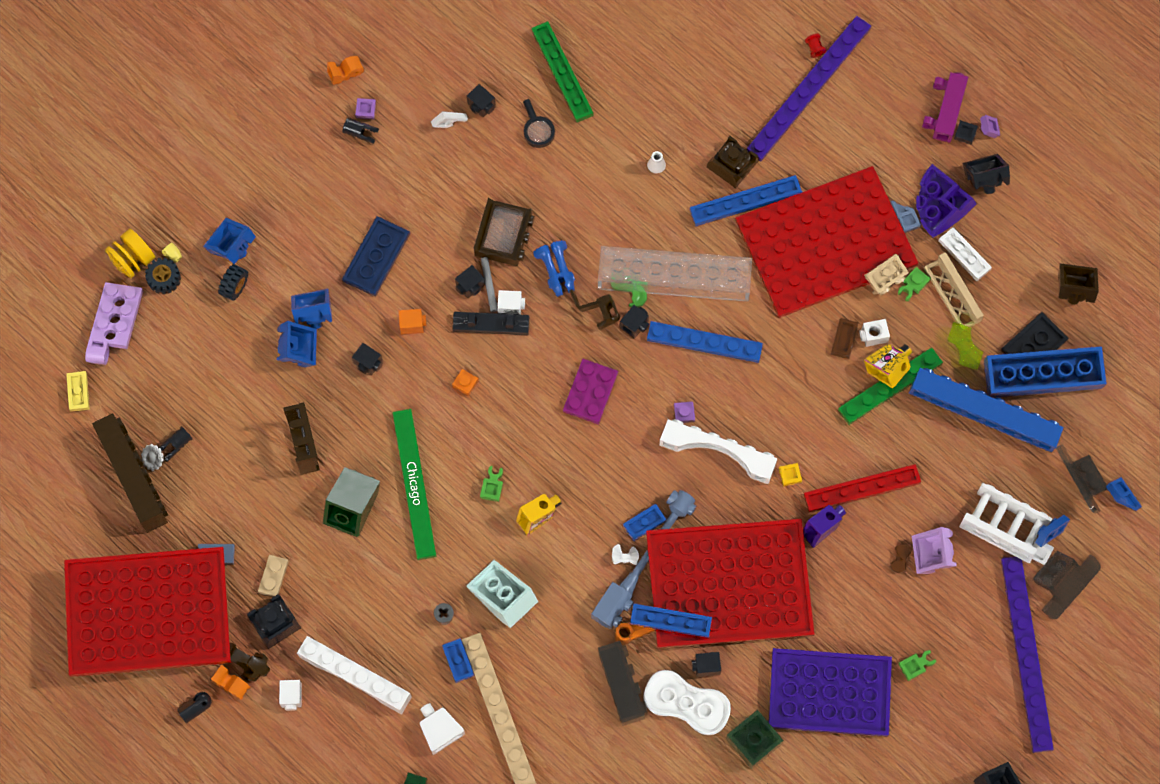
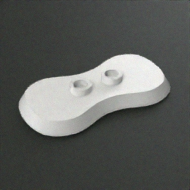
M662 670L656 672L649 679L644 691V703L651 712L660 716L678 717L686 721L694 730L704 735L719 733L726 725L730 715L731 705L729 699L722 692L714 689L694 687L673 671Z

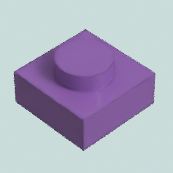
M357 98L356 118L374 119L376 99Z
M988 115L980 118L983 135L992 138L1000 136L997 118Z
M693 401L674 403L676 420L683 423L695 422Z

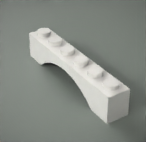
M676 419L667 420L659 446L676 452L692 448H709L720 451L737 461L751 479L769 484L777 462V458L773 454L758 452L749 445L741 446L732 439L725 440L719 438L720 436L713 432H709V434L702 432L696 426L688 427Z
M308 636L297 652L299 658L352 684L401 715L412 698L411 694Z

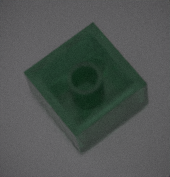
M758 710L726 736V740L751 770L779 748L784 741Z

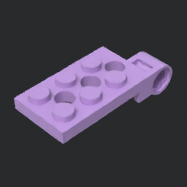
M105 282L86 349V362L106 365L109 358V347L128 349L143 294L142 288ZM118 300L125 302L122 306H115ZM113 317L120 318L117 323L110 322ZM109 333H114L116 335L111 340L105 338L106 335Z

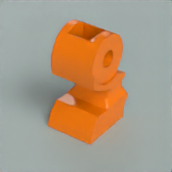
M358 56L345 58L338 67L335 62H327V73L333 85L349 80L350 77H357L364 72Z
M222 664L211 678V682L218 687H222L226 692L231 693L240 700L243 699L247 690L251 688L238 676L230 675L228 669Z

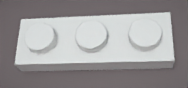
M951 228L939 238L938 242L976 281L991 270L992 267L954 228Z

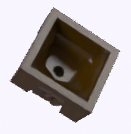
M729 136L717 154L710 159L707 168L734 188H737L758 163V155L752 151L748 152L747 149L742 148L738 144L736 139Z
M1060 263L1058 271V298L1067 299L1070 304L1074 305L1078 304L1079 301L1095 303L1099 292L1098 268Z

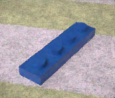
M633 604L630 624L708 638L712 617Z

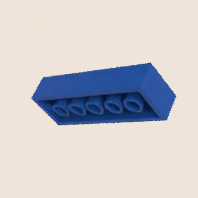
M1102 346L989 355L984 359L987 394L992 398L1102 389L1107 384Z

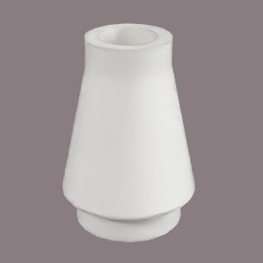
M659 151L653 152L647 163V167L652 173H661L666 167L663 155Z

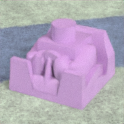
M940 527L912 536L917 574L934 573L935 569L957 566L955 562H952L954 550L949 537L953 535V532L950 529Z

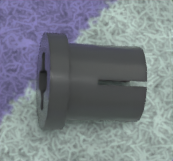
M446 603L437 605L434 609L435 619L442 625H447L452 621L454 616L453 608ZM442 612H443L444 614L447 613V614H448V617L446 618V617L443 616V617L441 618V614H440V613H442Z

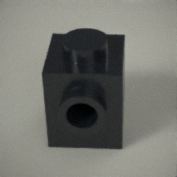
M480 84L466 96L467 104L472 112L482 117L492 113L496 107L495 97Z
M471 265L455 278V288L460 295L464 294L469 298L481 291V288L485 285V279Z
M633 305L620 320V328L635 339L640 332L643 333L649 326L648 312L642 307L638 308Z
M362 343L352 356L353 364L364 374L369 373L373 375L383 365L382 355L365 343Z
M719 652L695 654V660H691L692 672H696V677L721 674Z

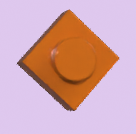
M462 369L452 383V387L469 396L479 379Z

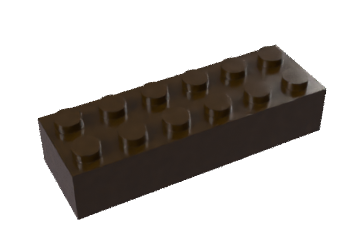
M112 413L93 422L92 425L145 531L149 533L167 524L166 517L169 515L161 500H159L161 498L152 484L148 472L143 467L144 464L136 451L133 441L127 434L128 431L121 418L116 419Z

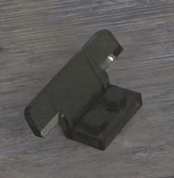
M1059 445L1056 449L1088 507L1093 513L1100 512L1093 497L1106 491L1107 488L1092 458L1088 455L1074 462L1064 445Z
M1056 551L1033 577L1036 584L1049 590L1053 595V598L1042 609L1049 618L1058 619L1100 571L1101 565L1093 555L1090 554L1079 566L1075 559Z

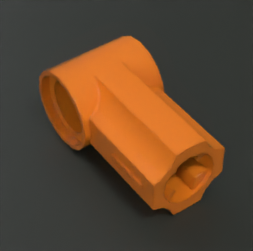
M630 622L621 623L616 629L615 640L621 645H626L634 639L654 632L655 629L631 625ZM621 630H626L629 633V636L623 638L620 636L619 632Z

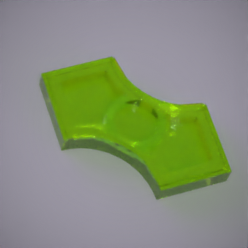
M953 322L947 341L957 348L960 355L959 365L977 371L984 352L973 344L971 327Z

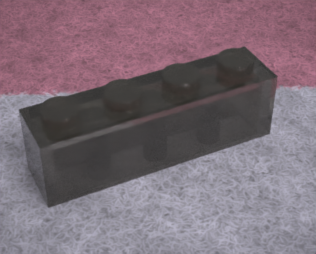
M621 641L598 647L600 661L622 726L645 719L647 708L645 702L640 701L638 694H641L638 682L634 683L632 676L635 675L632 664L627 662L626 657L629 654L626 645L622 646Z

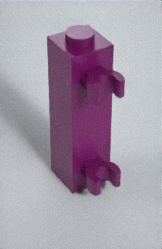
M950 72L948 81L941 77L935 78L933 89L945 90L937 120L925 116L922 128L934 129L933 139L951 143L968 81V76H964L962 73Z

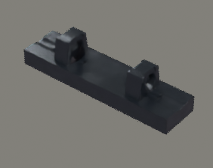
M454 312L452 330L453 332L529 335L530 316Z

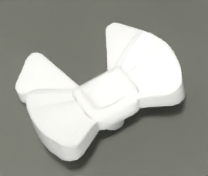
M619 544L613 547V564L620 562L638 564L639 553L634 546L628 554H622Z

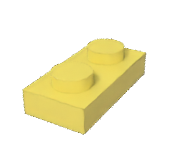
M86 371L66 373L70 412L90 410Z

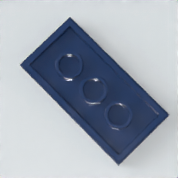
M376 216L346 270L342 281L376 297L405 245L410 231Z

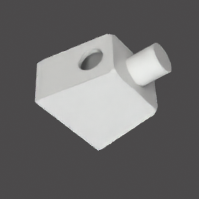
M429 703L420 709L425 717L420 722V726L433 755L465 735L464 729L444 708H440L435 712Z

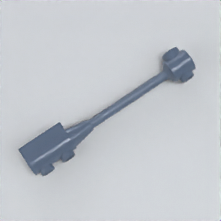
M674 490L667 500L671 514L661 529H670L678 517H685L687 514L691 516L697 507L694 505L696 500L685 491L679 490L677 492ZM647 550L633 572L620 585L614 582L611 583L591 613V619L608 629H611L613 626L618 627L623 619L620 616L623 610L628 612L633 604L631 598L639 575L649 562Z

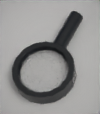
M530 99L524 100L523 103L530 118L524 126L525 140L529 145L536 148L550 145L555 137L553 123L546 117H537Z

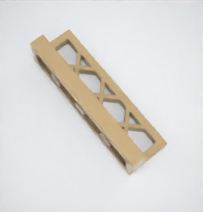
M946 252L939 255L937 261L924 267L925 272L931 278L932 284L961 332L982 321L983 313ZM939 265L942 270L941 277L933 275L930 269ZM942 282L951 285V293L942 290ZM951 297L960 300V308L951 305ZM961 313L969 315L972 321L963 325L960 320Z

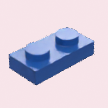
M654 504L625 522L623 527L634 542L644 536L647 530H653L665 523L666 518L659 507Z
M1063 515L1058 519L1054 518L1048 526H1042L1037 533L1039 536L1035 543L1040 547L1046 545L1063 533L1070 519Z
M461 638L442 645L455 682L458 683L474 677Z

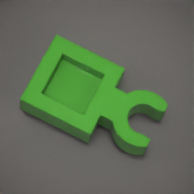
M915 267L903 282L906 286L899 288L898 295L902 292H907L908 296L905 301H909L913 291L919 294L931 278Z
M490 466L488 469L490 479L484 478L480 498L499 502L503 482L498 480L503 476V469L500 468L498 474H493V466Z
M930 650L925 651L921 658L914 654L899 662L898 665L908 681L925 673L926 669L924 666L930 667L936 663V659L932 661L926 659V656L931 653Z

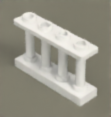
M982 483L977 492L978 495L982 496L972 515L966 513L959 527L1030 564L1037 551L1032 546L1038 535L1037 533L1042 526H1048L1052 518L1044 512L1031 508L1027 503H1021L1011 495L996 490L992 485ZM988 500L999 505L990 524L980 520ZM1006 509L1016 514L1008 533L997 528ZM1023 519L1034 523L1025 542L1015 538Z

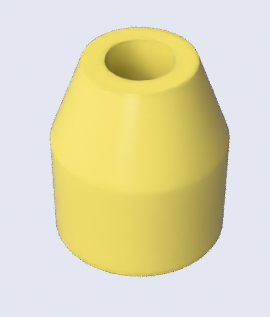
M170 243L162 250V254L174 263H177L182 258L180 250L174 243Z

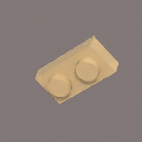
M269 555L259 586V594L271 597L279 594L289 563L288 559Z

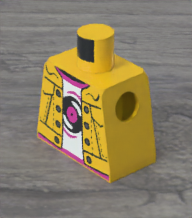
M890 344L882 347L864 359L867 373L889 387L894 388L911 367L908 356L912 353V350L906 344L899 349Z
M542 494L520 507L516 521L528 536L553 518L556 508L562 504L561 500L557 495L548 498L546 494Z

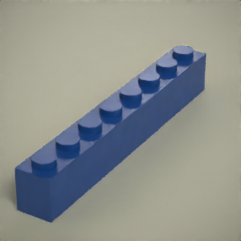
M919 368L909 391V394L1051 453L1057 447L1064 428L1054 420H1045L1037 413H1028L1020 406L1009 405L1001 398L987 396L988 394L984 391L970 389L967 384H958L947 376L936 375L928 368Z

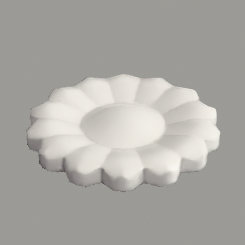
M153 444L146 445L143 448L141 460L148 470H158L164 461L161 449Z

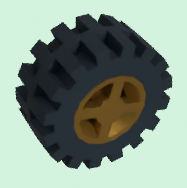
M157 258L158 261L153 260L152 265L149 264L147 266L148 269L145 271L146 281L150 288L158 294L160 292L162 294L166 292L171 293V290L175 291L177 289L176 286L180 284V271L172 260Z
M232 264L223 275L219 285V294L235 301L245 287L249 272L240 266Z

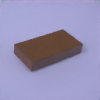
M840 318L831 355L846 359L850 358L859 322Z

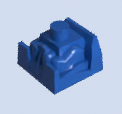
M225 218L203 247L211 254L228 259L235 265L238 259L246 256V250L249 247L248 243L251 244L256 236L248 226Z
M329 289L291 296V311L295 323L298 324V321L306 322L311 328L318 329L322 327L321 322H325V320L332 322Z
M291 321L280 324L277 331L282 334L278 340L277 349L280 356L277 357V360L298 363V366L304 368L316 366L317 329Z

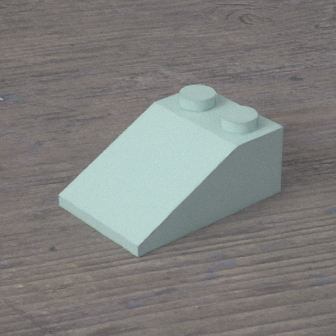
M495 560L466 586L509 628L538 602L529 586Z

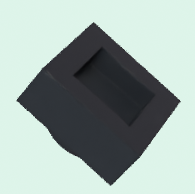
M960 120L954 140L972 145L978 126Z

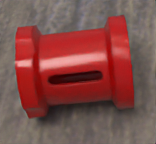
M818 33L812 34L805 39V43L809 45L811 50L810 55L812 58L826 53V48L822 46L821 36Z

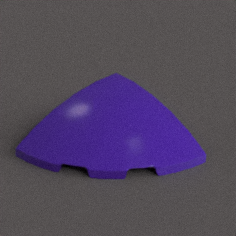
M933 164L925 172L920 182L919 196L916 197V207L919 211L920 221L933 238L957 223L977 204L957 183Z

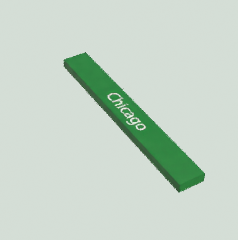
M412 409L395 411L392 413L417 560L434 558L437 556Z

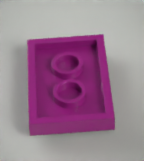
M582 359L563 412L599 424L618 376V370Z

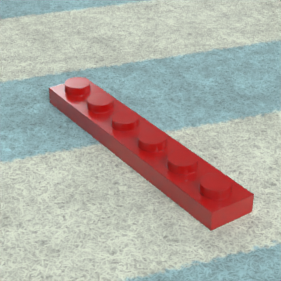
M914 464L808 491L803 495L808 512L810 513L822 510L828 505L833 507L921 484V479L917 466Z

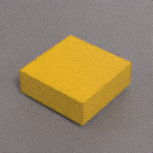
M798 463L779 467L783 487L802 483Z

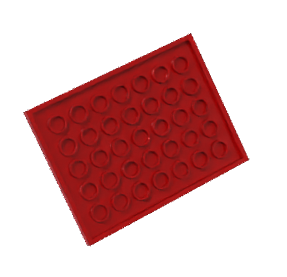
M874 166L735 218L779 318L868 285L869 282L864 275L894 254L898 255L907 270L918 266L917 258Z
M802 519L646 531L653 607L712 617L708 638L655 629L657 648L815 635Z
M224 547L64 560L69 677L231 663Z

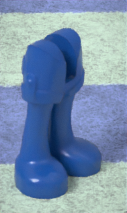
M556 241L550 244L559 267V273L555 269L548 245L541 246L533 251L534 258L542 259L549 274L547 281L549 288L554 291L557 297L563 295L562 286L560 285L562 282L565 283L564 285L568 293H570L571 289L575 291L574 274L569 272L564 259V251L567 249L566 241Z

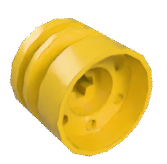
M129 228L120 236L123 242L122 246L114 241L112 245L115 250L108 246L105 251L113 265L131 279L135 276L131 268L137 273L141 271L137 264L138 261L146 266L156 257L141 237Z

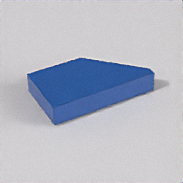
M1122 477L1106 485V488L1117 503L1136 511L1142 507Z

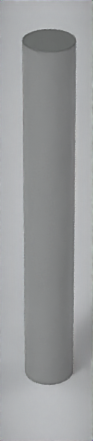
M484 257L480 260L490 311L497 312L498 308L489 261L487 257Z

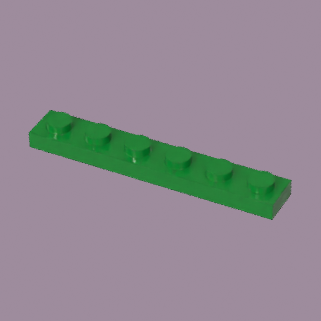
M547 21L531 28L576 123L594 116L549 22Z
M931 347L909 362L911 366L909 371L894 388L879 381L839 407L838 411L848 425L912 385L919 368H928L933 371L941 366L943 361Z

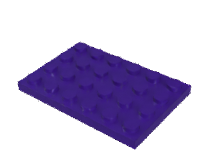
M773 648L768 728L888 737L892 657Z

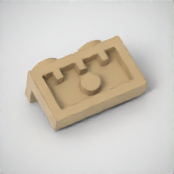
M894 254L864 276L874 290L872 293L874 295L879 293L883 295L890 290L889 286L893 283L898 285L906 279L904 276L909 272L898 255Z

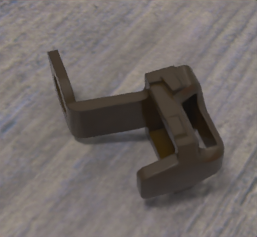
M572 289L570 290L579 311L584 312L600 307L605 321L597 324L599 329L619 321L620 315L610 294L597 298L595 302L580 305L575 292ZM614 308L617 315L615 317L611 316L610 310Z
M230 643L231 661L244 669L241 676L245 680L255 682L260 676H267L270 668L267 666L268 658L265 654L256 652L254 656L250 657L236 648L234 643Z

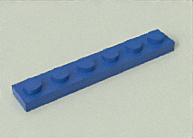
M794 175L690 207L689 210L696 227L800 194L802 190L797 176Z
M654 321L650 322L647 341L756 363H759L763 345L761 342Z

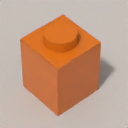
M421 309L398 310L401 335L424 333L423 326H427L426 315H422Z

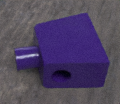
M828 505L807 521L803 529V535L813 548L838 528L842 517L846 514L844 508L838 505L833 509L832 506Z

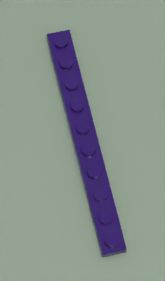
M858 16L853 19L747 147L748 152L752 151L757 154L759 161L766 157L871 29L870 24Z
M1018 557L1002 558L1001 564L1032 752L1053 751L1022 559Z

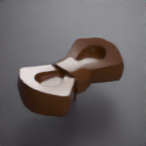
M902 544L895 547L897 557L890 564L891 569L896 573L906 571L905 562L911 554L910 548Z

